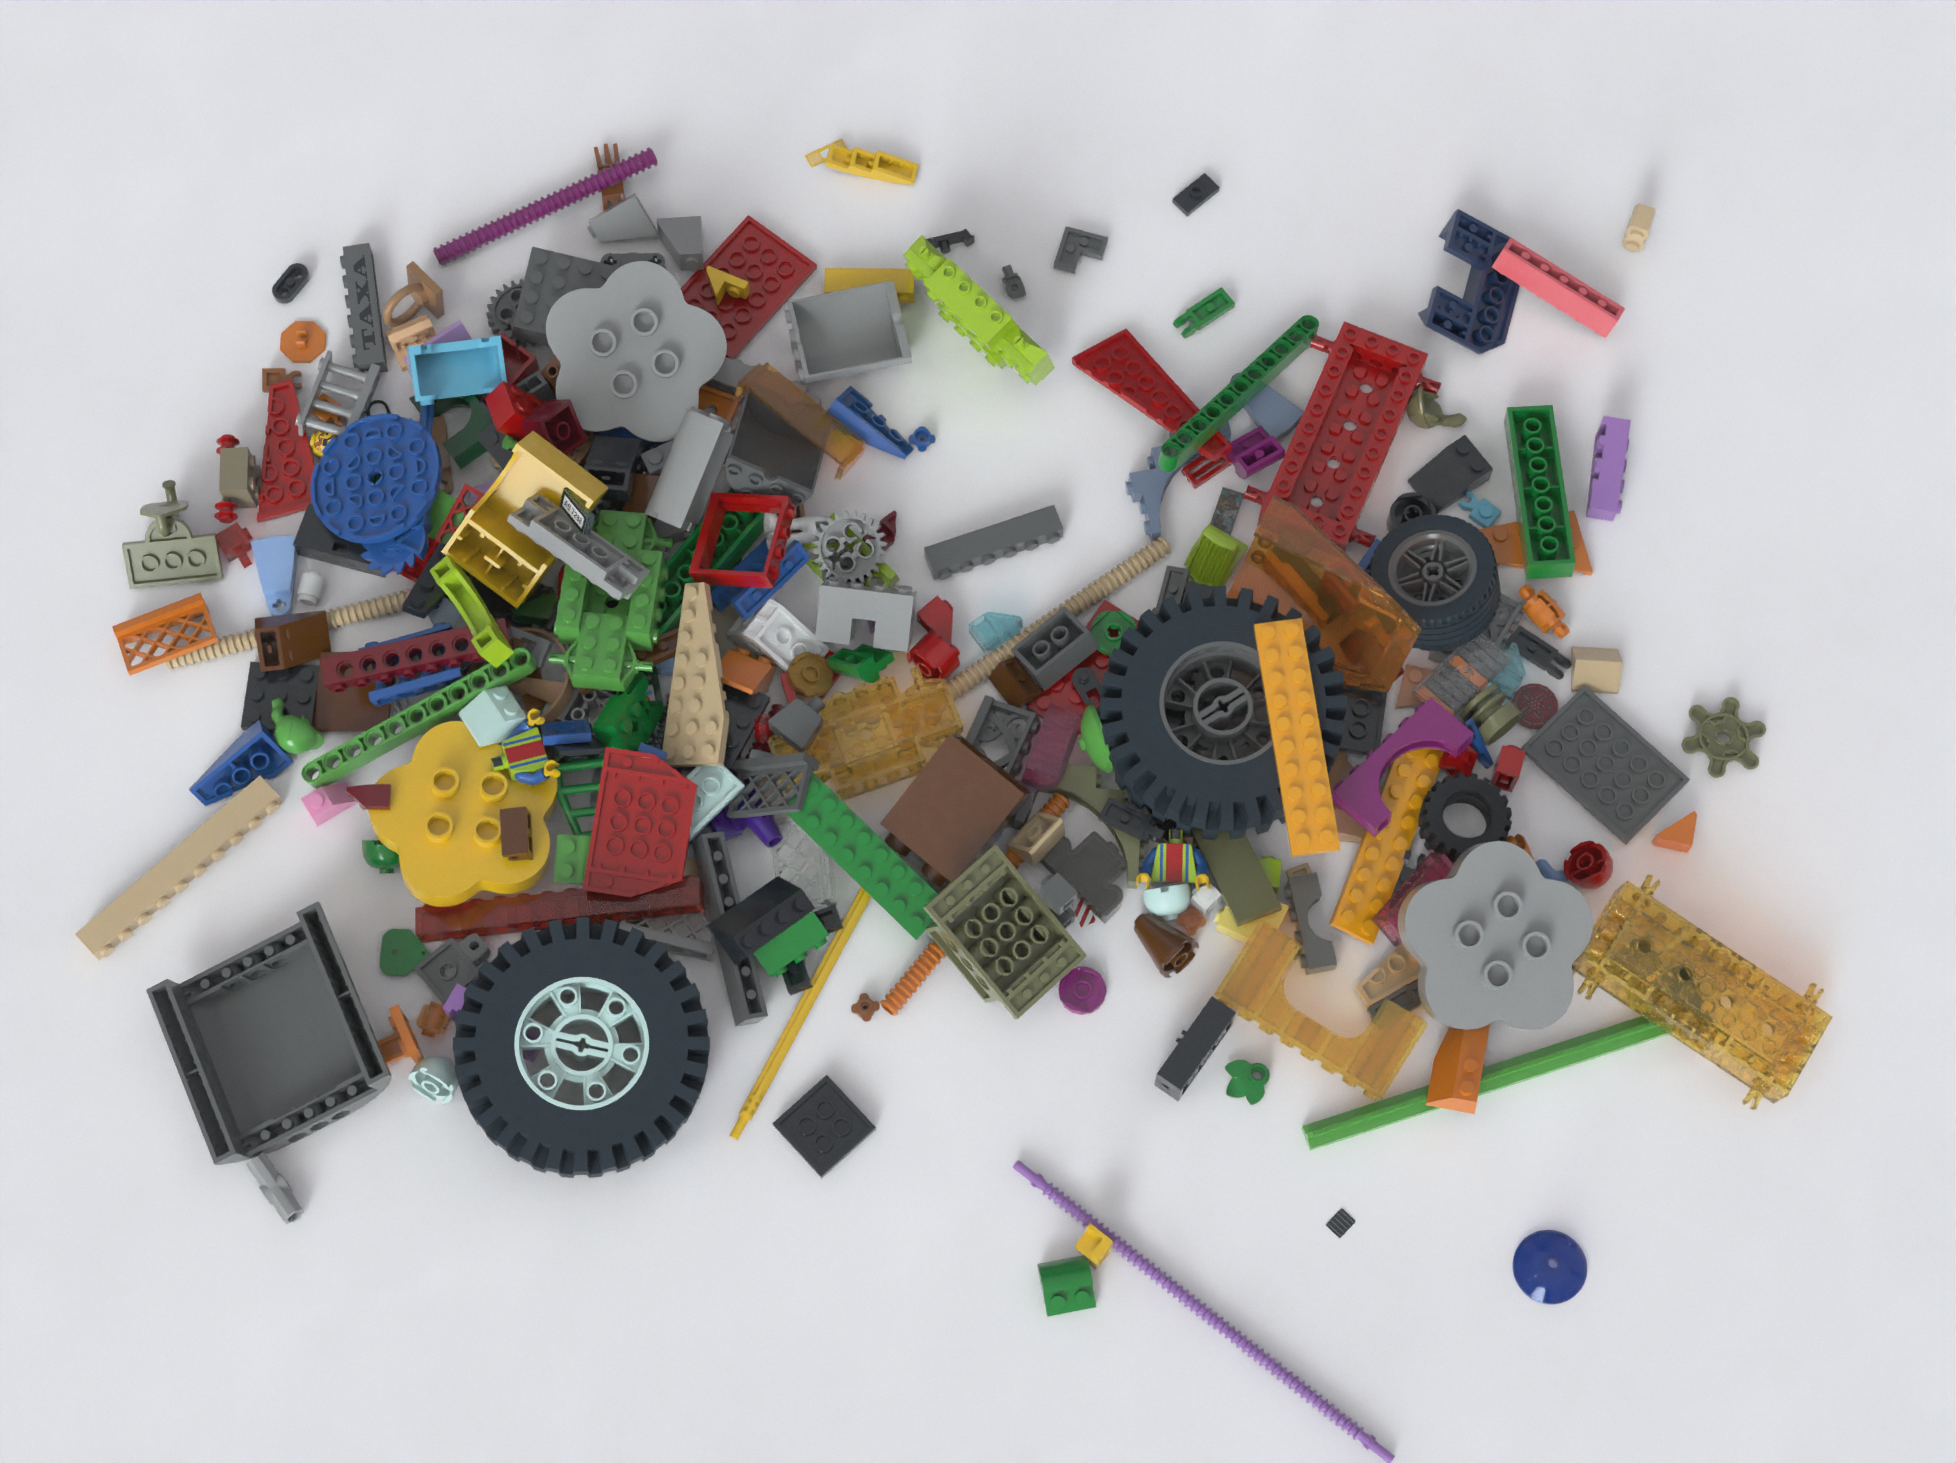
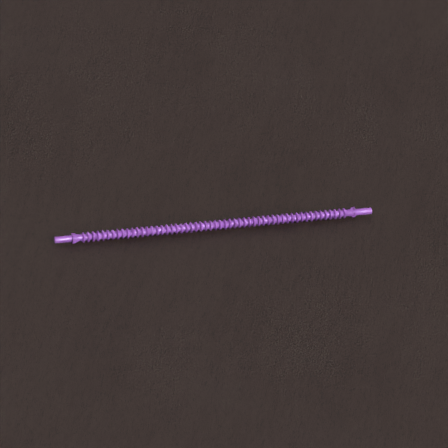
M1019 1160L1014 1164L1013 1168L1031 1182L1030 1185L1042 1190V1194H1047L1049 1200H1054V1204H1060L1059 1208H1065V1213L1070 1212L1072 1218L1075 1216L1077 1222H1082V1226H1088L1091 1223L1113 1241L1112 1249L1116 1248V1253L1121 1252L1122 1258L1125 1256L1128 1258L1127 1262L1132 1261L1134 1267L1136 1265L1139 1267V1271H1145V1276H1151L1150 1280L1155 1279L1157 1285L1159 1283L1162 1285V1289L1167 1288V1293H1173V1298L1178 1297L1179 1303L1183 1301L1185 1307L1189 1306L1191 1308V1312H1197L1196 1316H1202V1321L1206 1319L1208 1321L1207 1325L1212 1324L1214 1330L1219 1329V1334H1225V1339L1230 1338V1343L1235 1342L1237 1348L1242 1347L1243 1353L1245 1351L1248 1352V1357L1253 1356L1254 1362L1257 1360L1260 1362L1259 1366L1264 1365L1266 1371H1272L1271 1375H1277V1380L1282 1379L1284 1385L1286 1383L1289 1385V1389H1295V1394L1300 1393V1398L1305 1397L1307 1399L1306 1403L1311 1402L1313 1408L1315 1406L1318 1407V1412H1324V1417L1329 1416V1420H1334L1336 1426L1341 1425L1342 1431L1347 1430V1435L1352 1434L1354 1436L1353 1440L1358 1439L1367 1450L1371 1449L1387 1463L1392 1462L1395 1455L1375 1441L1376 1438L1373 1435L1365 1433L1363 1427H1357V1422L1352 1423V1418L1347 1419L1345 1417L1346 1413L1341 1414L1339 1408L1334 1409V1404H1328V1399L1323 1400L1321 1394L1319 1396L1316 1394V1390L1311 1391L1310 1385L1305 1386V1381L1300 1382L1298 1380L1299 1376L1294 1377L1292 1371L1290 1373L1287 1372V1367H1281V1362L1278 1364L1275 1362L1276 1358L1271 1359L1269 1353L1264 1354V1349L1259 1350L1258 1344L1253 1345V1341H1248L1246 1335L1241 1336V1331H1235V1326L1230 1327L1229 1321L1225 1323L1223 1317L1219 1318L1217 1316V1312H1211L1212 1308H1206V1303L1201 1304V1300H1196L1194 1294L1189 1295V1290L1184 1291L1183 1285L1178 1286V1281L1173 1282L1171 1276H1166V1272H1160V1267H1154L1155 1263L1150 1264L1149 1258L1144 1259L1143 1254H1137V1249L1132 1250V1245L1127 1246L1126 1240L1122 1242L1120 1240L1121 1237H1116L1114 1231L1112 1233L1109 1232V1227L1104 1228V1223L1099 1224L1097 1222L1098 1218L1093 1219L1092 1214L1088 1215L1086 1213V1209L1081 1210V1205L1076 1206L1075 1200L1071 1202L1069 1200L1070 1196L1065 1197L1064 1192L1060 1193L1058 1191V1187L1053 1188V1183H1047L1040 1173L1037 1175Z

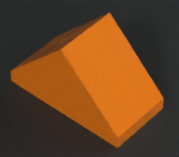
M1693 811L1656 834L1652 840L1653 845L1688 853L1693 844L1697 813Z

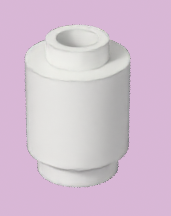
M313 570L302 573L297 591L299 603L307 606H316V603L320 601L325 581L321 577V573Z

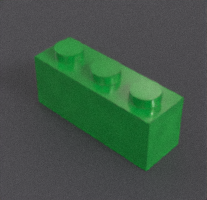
M812 911L756 950L754 955L769 976L774 974L777 978L788 970L786 965L794 960L797 964L808 956L806 951L814 946L817 950L828 942L826 937L829 936V933Z

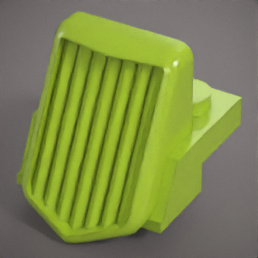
M1209 524L1191 548L1184 565L1186 569L1190 570V577L1194 582L1213 587L1225 586L1249 546Z

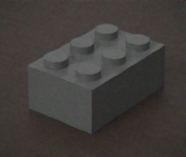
M1063 607L1013 647L1011 651L1028 674L1046 691L1095 652L1099 646L1091 632L1066 607Z

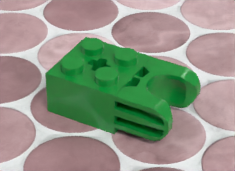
M643 672L635 675L625 692L617 691L615 695L610 696L593 724L592 730L605 747L638 751L640 743H647L661 719L665 706L661 700L647 701L646 690L649 681Z

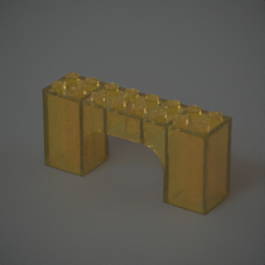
M1260 920L1214 995L1229 1008L1234 1007L1239 1010L1237 1015L1248 1022L1255 1020L1260 1023L1258 1028L1265 1033L1279 1035L1281 1037L1279 1041L1289 1048H1293L1295 1045L1301 1049L1300 1054L1310 1061L1317 1059L1322 1062L1321 1068L1331 1074L1338 1072L1344 1076L1342 1081L1353 1088L1358 1085L1365 1089L1363 1094L1374 1101L1377 1098L1382 1100L1426 1031L1429 1023L1391 999L1385 998L1371 1023L1361 1035L1354 1038H1345L1335 1034L1295 1009L1285 997V979L1305 946L1267 922Z

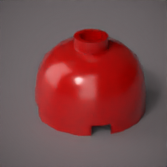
M1594 841L1579 843L1570 850L1571 855L1568 861L1566 859L1564 861L1566 877L1581 889L1593 890L1600 888L1607 883L1613 872V860L1609 852L1603 845L1597 844Z

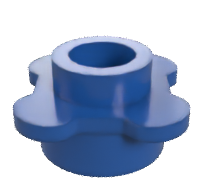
M921 426L914 431L913 435L909 436L908 440L909 443L917 446L919 452H925L930 444L935 443L936 438L934 435H931L926 427Z

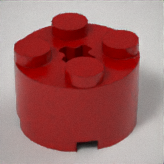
M934 630L925 634L906 655L908 663L910 664L912 661L916 666L913 669L915 673L931 685L938 683V686H941L960 666L958 658L960 651L952 644L948 645L941 635Z

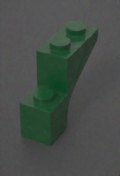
M542 593L535 599L525 601L518 608L511 606L512 621L518 625L532 626V624H536L541 628H545L554 611L553 606L558 601L555 593Z

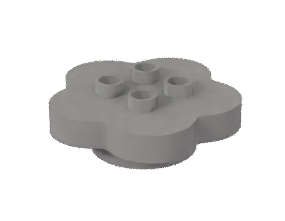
M636 261L621 266L610 275L601 288H582L563 295L552 306L546 321L548 344L561 364L556 381V399L571 400L582 430L587 432L602 433L624 428L637 438L647 442L665 443L674 440L686 410H690L692 406L698 408L699 389L717 375L726 356V337L719 322L707 311L687 304L674 276L664 267L649 261Z
M1492 841L1476 844L1464 851L1455 861L1446 878L1428 881L1413 889L1406 896L1400 907L1398 931L1406 950L1420 965L1418 975L1419 997L1424 1009L1435 1021L1450 1028L1465 1030L1481 1028L1496 1020L1514 1028L1542 1029L1557 1022L1566 1013L1571 1004L1574 992L1572 964L1584 952L1591 939L1593 916L1587 900L1577 889L1562 881L1544 878L1535 861L1525 850L1509 842Z

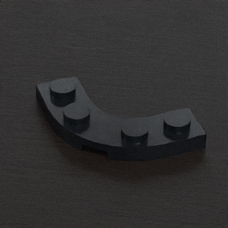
M835 904L814 912L829 934L844 928ZM805 958L797 964L793 960L786 965L788 970L782 975L790 996L813 987L807 971Z

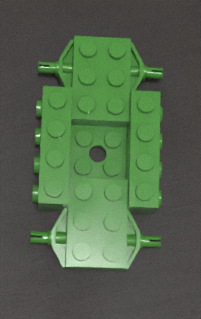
M601 510L600 514L588 528L650 570V572L628 600L625 598L618 600L611 597L601 587L591 583L588 578L565 563L557 617L554 623V634L558 636L559 644H570L571 646L564 654L550 653L549 663L563 664V667H566L573 687L625 692L639 671L653 672L654 663L637 660L634 650L653 652L654 643H658L659 629L656 628L657 622L661 623L662 621L660 603L665 601L666 589L663 588L664 581H668L669 568L665 567L663 551L656 550H659V547L673 548V538L668 539L657 536L651 519L645 513ZM611 600L619 602V604L614 608H609L606 606V604Z

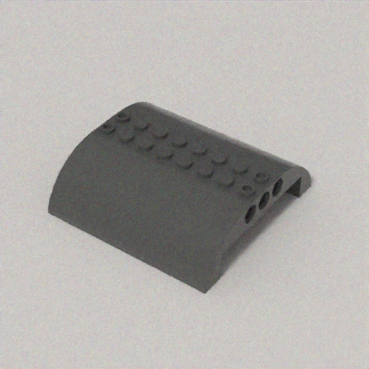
M318 901L296 912L300 920L299 923L180 984L166 979L146 989L215 1165L249 1160L263 1152L268 1154L295 1143L362 1108L381 1094L391 1081L392 1075L323 908Z

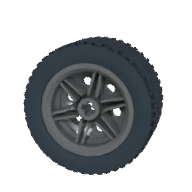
M1425 515L1412 518L1399 524L1387 533L1381 543L1377 545L1374 556L1371 558L1369 575L1378 616L1382 620L1387 632L1407 646L1426 651H1445L1457 648L1471 642L1479 634H1482L1488 628L1489 623L1493 621V617L1496 616L1501 590L1494 550L1487 537L1477 527L1463 519L1449 515ZM1420 595L1422 600L1415 599V597Z

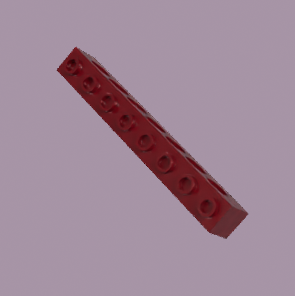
M505 618L495 620L509 645L514 650L510 624ZM466 626L320 658L324 686L334 693H340L353 686L358 688L367 687L371 682H390L394 677L402 676L408 678L415 676L417 672H436L440 667H458L463 662H481L485 659L479 655L471 641L473 635L469 627ZM463 643H469L466 650L459 651ZM440 648H446L443 655L436 656ZM417 653H422V658L419 661H413ZM394 658H399L396 666H390ZM372 663H376L375 669L373 671L368 672V666ZM349 668H353L352 674L350 676L345 677V671Z

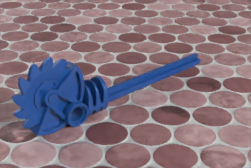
M435 400L432 405L420 407L419 424L431 436ZM431 507L420 519V522L399 536L383 542L362 544L367 552L362 553L361 557L371 561L368 568L371 570L381 569V575H386L395 569V573L399 575L404 570L406 564L410 567L414 566L415 557L424 560L429 549L428 534L433 528V522L430 519Z

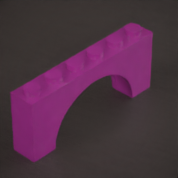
M1430 698L1426 703L1424 701L1421 702L1410 718L1406 717L1400 722L1397 731L1393 734L1389 733L1377 750L1375 748L1367 754L1366 760L1361 765L1357 764L1349 773L1350 776L1345 781L1340 780L1333 788V802L1373 837H1376L1391 822L1392 812L1385 806L1381 798L1379 785L1384 772L1392 762L1410 751L1424 748L1442 750L1457 758L1473 741V732L1433 698Z

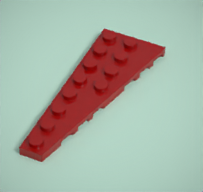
M1127 329L1072 357V364L1172 434L1176 433L1199 411V408ZM1217 431L1197 451L1214 462L1232 452V445Z

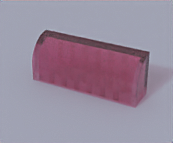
M1049 703L1021 783L1037 789H1052L1061 783L1080 731L1082 714Z
M1430 852L1372 918L1373 922L1394 947L1402 942L1398 931V914L1406 896L1417 886L1425 882L1444 879L1449 875L1453 863L1444 853Z

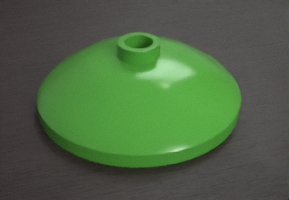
M1087 705L1080 723L1081 737L1077 738L1081 752L1086 750L1092 763L1103 772L1111 773L1113 772V766L1109 760V747L1104 742L1100 718L1094 705Z

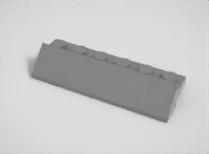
M540 493L526 499L523 507L512 512L508 517L507 522L513 525L516 530L526 534L536 544L550 551L554 557L567 563L573 570L581 573L591 583L598 585L611 597L618 600L622 598L628 600L650 572V570L586 525L582 534L563 509Z

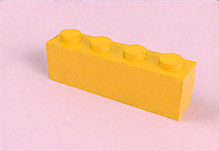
M825 268L824 294L893 280L899 304L906 305L914 303V276L909 272L910 269Z

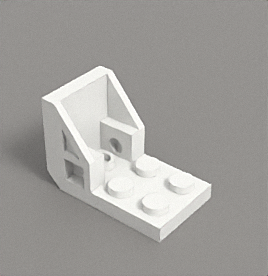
M771 598L748 620L742 619L739 616L725 634V636L753 653L767 655L785 672H787L789 663L798 654L811 652L824 657L830 650L823 642L815 641V635L784 606Z

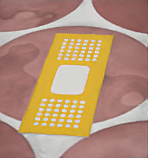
M842 139L832 143L847 148ZM831 144L805 155L811 168L826 161Z

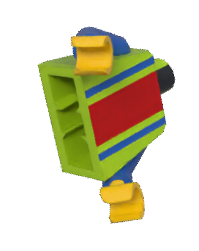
M530 710L528 719H525L502 742L503 755L491 758L494 772L507 769L512 781L532 786L549 779L550 775L554 778L560 776V771L554 769L559 766V763L554 760L548 761L538 727L534 728V724L542 725L545 722V718L542 716L536 719V715L541 712L540 710Z
M1177 829L1169 830V844L1158 843L1157 847L1150 851L1143 862L1140 874L1136 877V887H1139V883L1146 882L1147 890L1150 889V878L1151 882L1195 883L1197 890H1200L1199 886L1202 883H1206L1208 889L1211 888L1208 878L1207 861L1200 850L1194 848L1193 844H1183V830Z

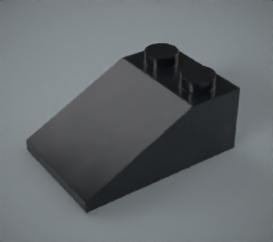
M1464 435L1443 449L1410 477L1407 482L1416 493L1421 494L1422 497L1433 503L1437 515L1466 496L1468 491L1472 492L1490 479L1493 468L1468 437Z
M591 735L592 742L543 745L548 760H554L557 763L594 758L601 759L605 754L606 748L595 735Z

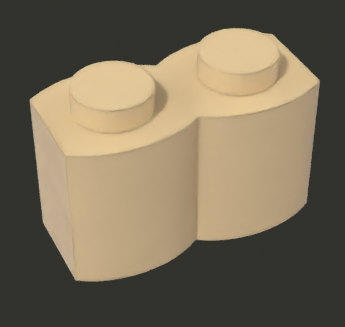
M1640 203L1634 207L1622 241L1623 247L1627 250L1639 252L1644 248L1656 214L1655 208Z

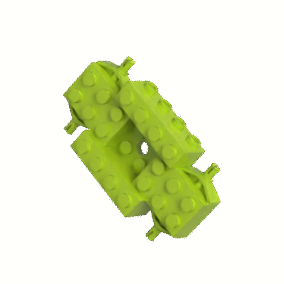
M923 235L903 254L907 260L905 265L910 269L909 272L918 281L921 279L927 289L925 294L934 303L937 300L939 301L936 305L940 310L938 313L940 317L947 323L951 321L955 324L954 330L961 337L966 335L971 340L969 344L977 352L982 350L986 354L984 358L993 367L996 364L1001 369L1006 365L1011 369L1015 366V370L1019 373L1018 375L1027 384L1031 381L1035 386L1055 368L1048 353L1033 341L996 301L950 258L946 259Z

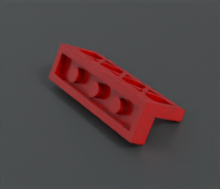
M464 484L428 549L425 559L422 560V566H426L439 542L442 543L443 536L451 532L454 534L459 527L454 526V516L463 512L466 517L467 511L471 510L485 495L484 493ZM468 491L477 495L478 498L473 505L466 507L464 498Z

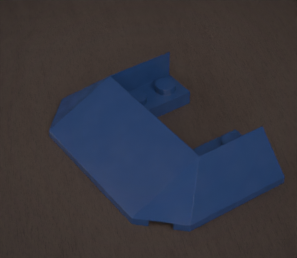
M1457 209L1438 237L1445 240L1444 251L1471 265L1463 299L1436 286L1432 289L1428 307L1420 311L1418 315L1424 326L1480 355L1505 344L1520 285L1492 268L1510 237Z

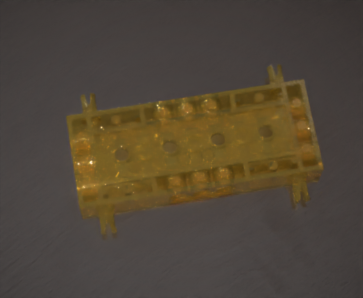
M1648 874L1640 888L1629 881L1623 883L1614 891L1595 922L1591 939L1586 949L1572 964V970L1585 978L1577 993L1580 995L1588 987L1584 999L1591 1000L1597 987L1601 988L1748 1086L1750 1090L1742 1103L1745 1105L1752 1100L1749 1108L1751 1110L1758 1108L1763 1097L1773 1104L1787 1097L1832 1019L1831 1015L1816 1006L1819 998L1824 993V989L1821 988L1814 994L1817 984L1810 983L1802 997L1653 898L1652 895L1661 883L1658 879L1650 887L1653 875ZM1642 941L1648 945V953H1642L1639 950V942ZM1680 969H1685L1689 972V981H1685L1680 977ZM1722 996L1730 999V1008H1725L1721 1004ZM1763 1024L1771 1026V1036L1764 1034L1762 1031Z

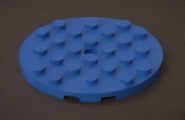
M376 414L349 424L345 427L346 430L336 439L333 437L322 450L323 456L318 465L315 464L311 477L310 494L316 515L335 535L354 543L371 544L383 542L397 537L413 527L431 507L439 491L442 479L440 450L433 437L423 426L411 418L407 419L397 414ZM381 474L382 476H380L376 484L372 483L374 476Z

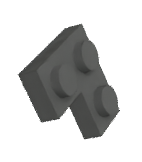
M1066 226L1053 268L1075 274L1081 255L1102 260L1108 244V237Z

